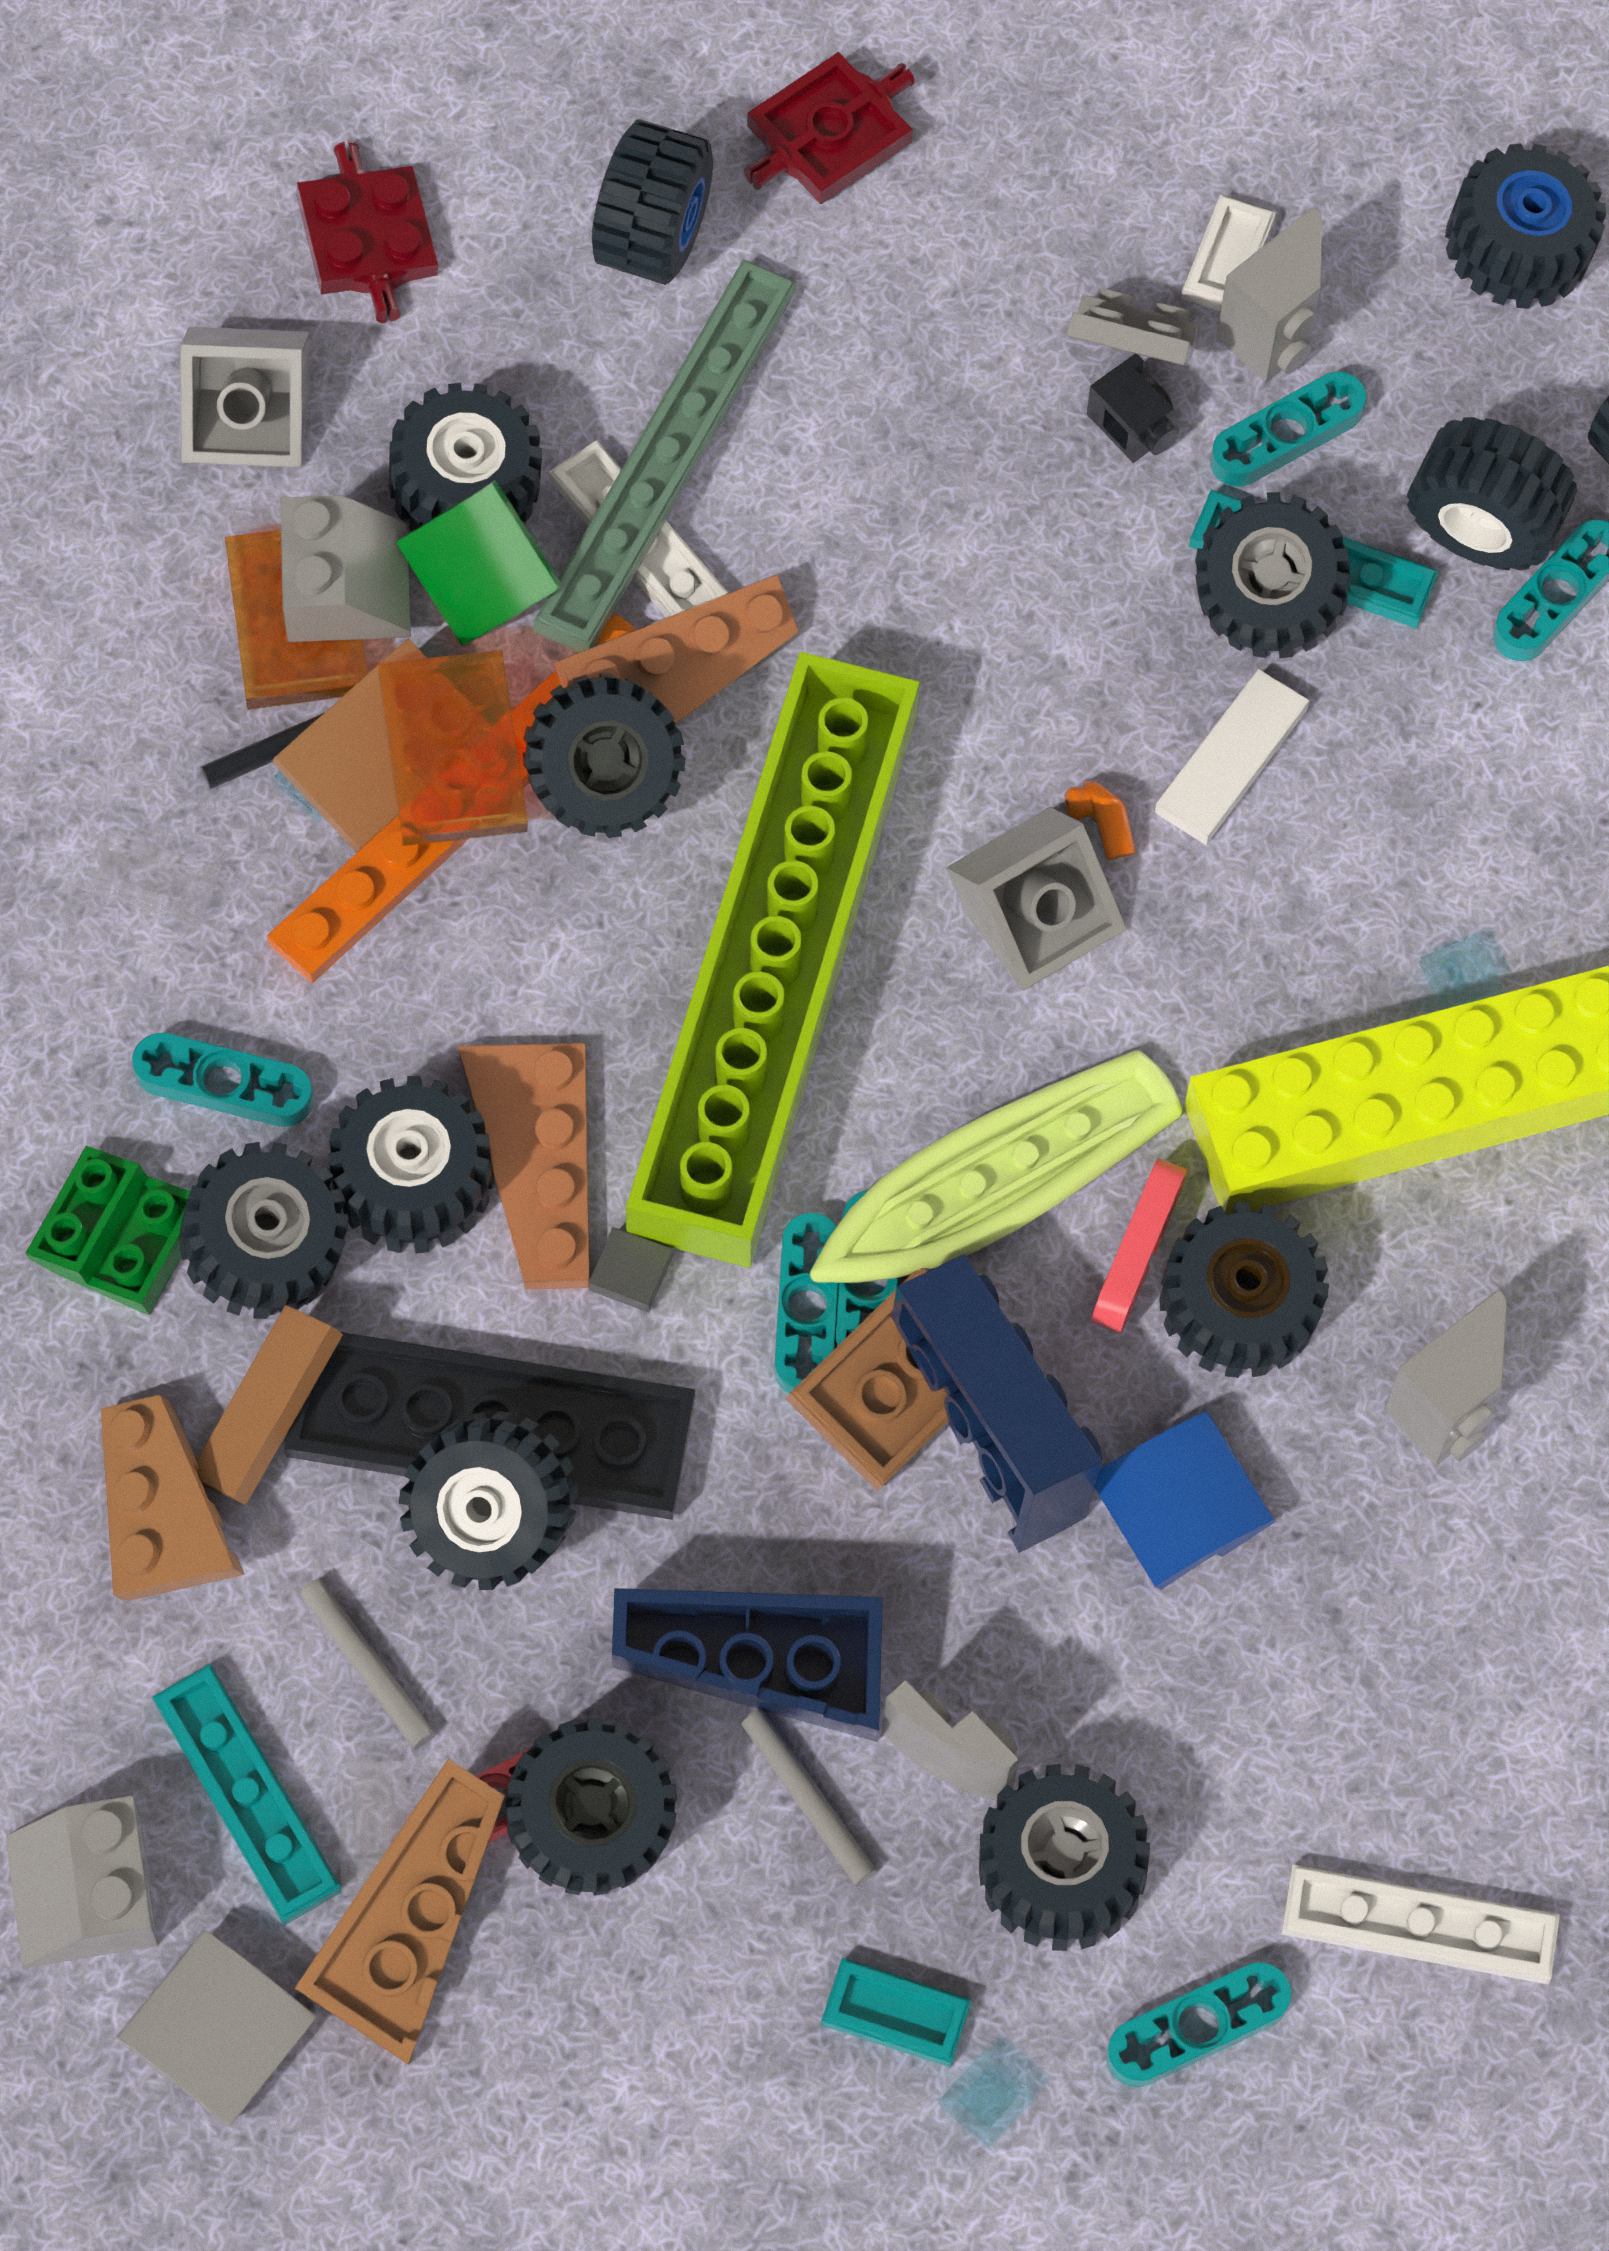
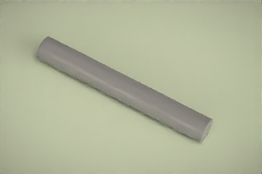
M318 1578L307 1584L300 1592L301 1597L412 1748L417 1750L433 1739L436 1733L323 1580Z
M759 1709L746 1717L741 1725L853 1884L857 1887L877 1873V1869L765 1711Z

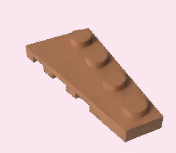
M773 575L555 661L553 664L563 688L574 684L573 678L586 675L589 679L599 678V673L613 674L618 679L625 680V678L637 682L667 707L675 718L673 720L674 723L677 724L799 631L778 575Z
M585 1043L458 1046L475 1111L478 1110L485 1123V1132L489 1135L493 1177L501 1199L525 1290L589 1288Z

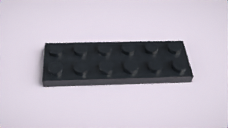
M341 1332L343 1336L290 1427L284 1447L286 1457L404 1476L410 1463L420 1455L419 1451L455 1421L458 1420L461 1423L471 1414L485 1412L487 1419L492 1418L498 1411L513 1413V1424L519 1425L525 1418H528L539 1424L534 1432V1435L543 1441L551 1433L560 1443L552 1452L558 1460L568 1456L574 1468L566 1476L567 1483H577L578 1497L572 1504L673 1520L695 1403V1389Z

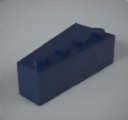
M963 1254L898 1285L891 1318L930 1390L936 1392L944 1388L948 1396L944 1399V1405L949 1419L948 1423L960 1445L963 1443H974L978 1451L980 1466L985 1475L980 1479V1482L991 1503L993 1504L1004 1499L1017 1525L1010 1529L1008 1534L1018 1553L1085 1519L1102 1463L1100 1445L1091 1430L1086 1426L1079 1427L1068 1411L1067 1398L1058 1380L1051 1374L1045 1376L1033 1358L1032 1344L1025 1330L1018 1323L1011 1324L999 1307L998 1293L991 1279L984 1272L977 1273L966 1255Z
M614 1588L612 1665L616 1669L877 1742L880 1721L883 1597Z

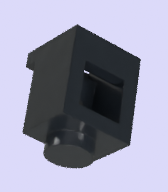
M1133 354L1090 385L1087 406L1088 417L1132 463L1148 452H1151L1153 455L1164 452L1174 443L1180 432L1172 422L1174 408L1169 395L1158 383L1153 381L1149 383L1143 377L1144 360L1138 354Z

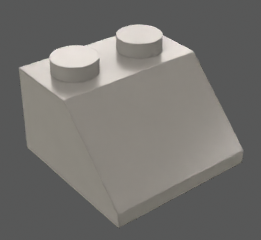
M1314 206L1226 276L1216 337L1265 383L1282 370L1286 374L1294 372L1303 364L1311 352L1309 344L1313 326L1318 318L1316 309L1321 290L1322 214Z
M209 327L188 328L180 344L181 463L302 468L309 395L310 332Z
M343 495L280 497L282 595L287 642L411 637L409 563L396 544L397 540L408 534L407 523Z
M1048 807L946 867L966 915L1015 983L1023 991L1127 930L1084 824L1052 807Z
M1499 1289L1404 1362L1398 1369L1385 1410L1435 1467L1451 1454L1457 1461H1461L1475 1451L1487 1438V1434L1483 1429L1497 1414L1493 1407L1502 1387L1507 1298Z
M133 1795L66 1806L6 1835L23 1969L158 1946L142 1821Z

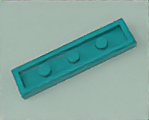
M1211 489L1190 537L1189 547L1196 550L1198 548L1202 549L1204 545L1203 534L1209 524L1216 528L1219 524L1218 514L1228 506L1233 512L1241 509V500ZM1343 537L1344 548L1348 549L1350 561L1348 604L1417 629L1439 571Z
M209 1664L152 1696L153 1702L283 1926L342 1893L341 1885L212 1665Z

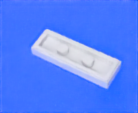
M1258 669L1158 800L1155 813L1207 845L1306 713L1310 700Z

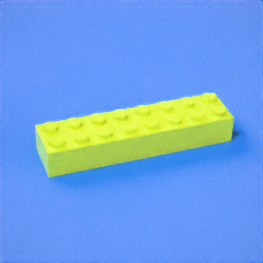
M1609 966L1191 1076L1184 1106L1219 1206H1222L1225 1214L1228 1215L1231 1214L1235 1202H1249V1210L1253 1211L1262 1208L1263 1204L1269 1206L1609 1115Z

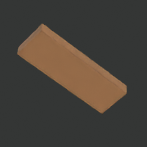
M284 1306L196 1460L199 1466L197 1473L202 1485L245 1506L247 1505L343 1336L341 1332L331 1325L292 1307Z

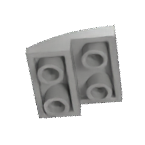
M1104 288L1098 289L1097 297L1082 294L1078 313H1072L1067 332L1068 337L1182 366L1188 364L1201 330L1198 323L1189 321L1191 311L1163 303H1156L1154 312L1131 307L1132 296Z
M906 1680L903 1681L885 1699L883 1736L917 1765L963 1791L997 1801V1794L1006 1785L1013 1789L1019 1758L1014 1753L1018 1748L1012 1737L1001 1725L994 1720H989L985 1724L971 1711L952 1728L948 1724L951 1720L948 1710L935 1695L926 1689L918 1693Z
M202 1930L115 2038L166 2081L175 2083L224 2126H231L317 2017L246 1959L208 1931Z

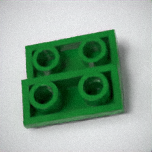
M496 480L396 541L397 546L461 646L521 613L562 586Z
M85 1146L25 1254L30 1260L61 1277L139 1312L150 1315L181 1259L179 1246L182 1233L179 1232L190 1191L147 1176L138 1163Z

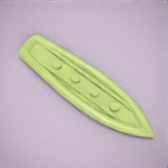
M1134 1050L1024 1096L948 1133L914 1153L879 1179L849 1209L827 1239L810 1271L811 1279L817 1283H860L899 1278L911 1275L914 1271L921 1270L922 1268L927 1270L934 1269L963 1254L966 1256L1017 1231L1101 1176L1176 1121L1182 1115V1107L1173 1085L1167 1075L1153 1060L1140 1050Z

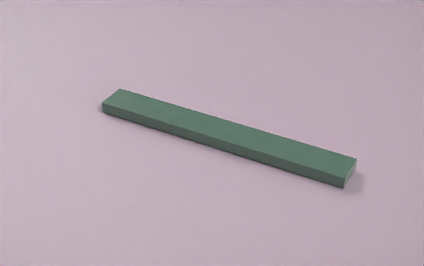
M742 260L558 579L562 586L547 597L534 619V633L577 652L595 646L795 294L797 282L747 260Z

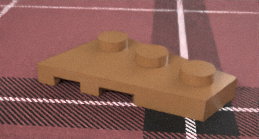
M161 1395L101 1408L113 1595L121 1600H133L245 1575L237 1555L231 1552L222 1532L221 1526L224 1524L216 1505L209 1501L197 1473L198 1463L172 1402Z

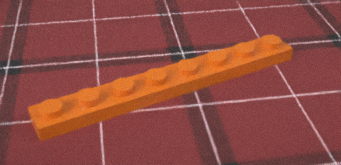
M616 614L608 621L595 645L636 629L619 614ZM556 670L267 935L268 945L313 984L529 784V776L523 764L522 752H526L527 743L523 739L527 726H532L536 718L532 713L538 704L542 703L545 705L553 697L549 692L561 685Z

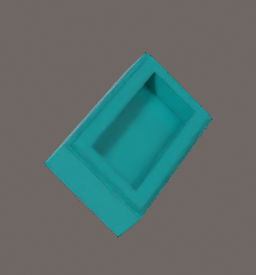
M842 1957L821 2020V2026L951 2068L972 1999Z

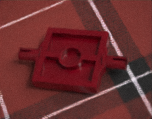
M837 52L747 113V126L768 148L769 153L752 165L744 168V174L750 184L753 183V188L759 190L763 185L785 172L789 176L796 178L821 205L912 143L913 129L894 110L890 99L915 84V78L909 68L906 70V65L900 63L878 80H873L871 77L858 72L840 52Z
M348 141L347 153L345 142H341L334 147L340 175L331 178L297 182L296 197L320 294L344 291L370 293L376 321L386 323L387 313L390 322L396 321L400 318L401 313L400 309H398L394 289L408 281L437 276L438 261L413 166L380 171H364L358 151V144L354 141Z

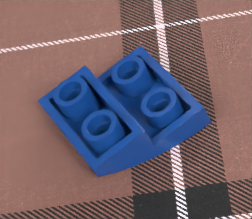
M1207 1411L1162 1432L1099 1470L1095 1484L1097 1493L1153 1585L1160 1590L1215 1554L1221 1557L1225 1556L1276 1522L1212 1416Z

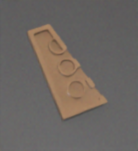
M449 1758L295 1987L296 1990L408 2065L505 1797Z

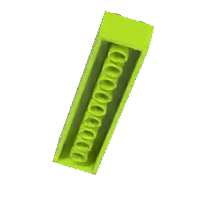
M799 652L626 1205V1229L628 1233L666 1247L751 1269L915 725L918 711L919 681Z

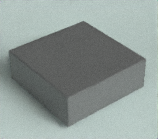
M613 1227L589 1280V1291L649 1313L672 1260L673 1249Z

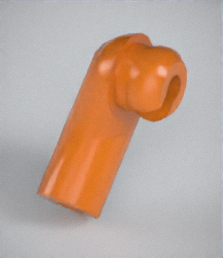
M1084 781L1082 787H1070L1067 789L1064 798L1069 817L1079 820L1091 816V819L1098 824L1106 860L1130 856L1136 853L1126 807L1119 797L1095 781Z

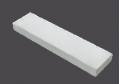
M596 440L550 470L548 474L552 485L589 526L622 468ZM665 521L633 577L634 581L665 617L728 593L667 521Z
M1292 1865L1281 1934L1549 1984L1552 1977L1560 1914Z

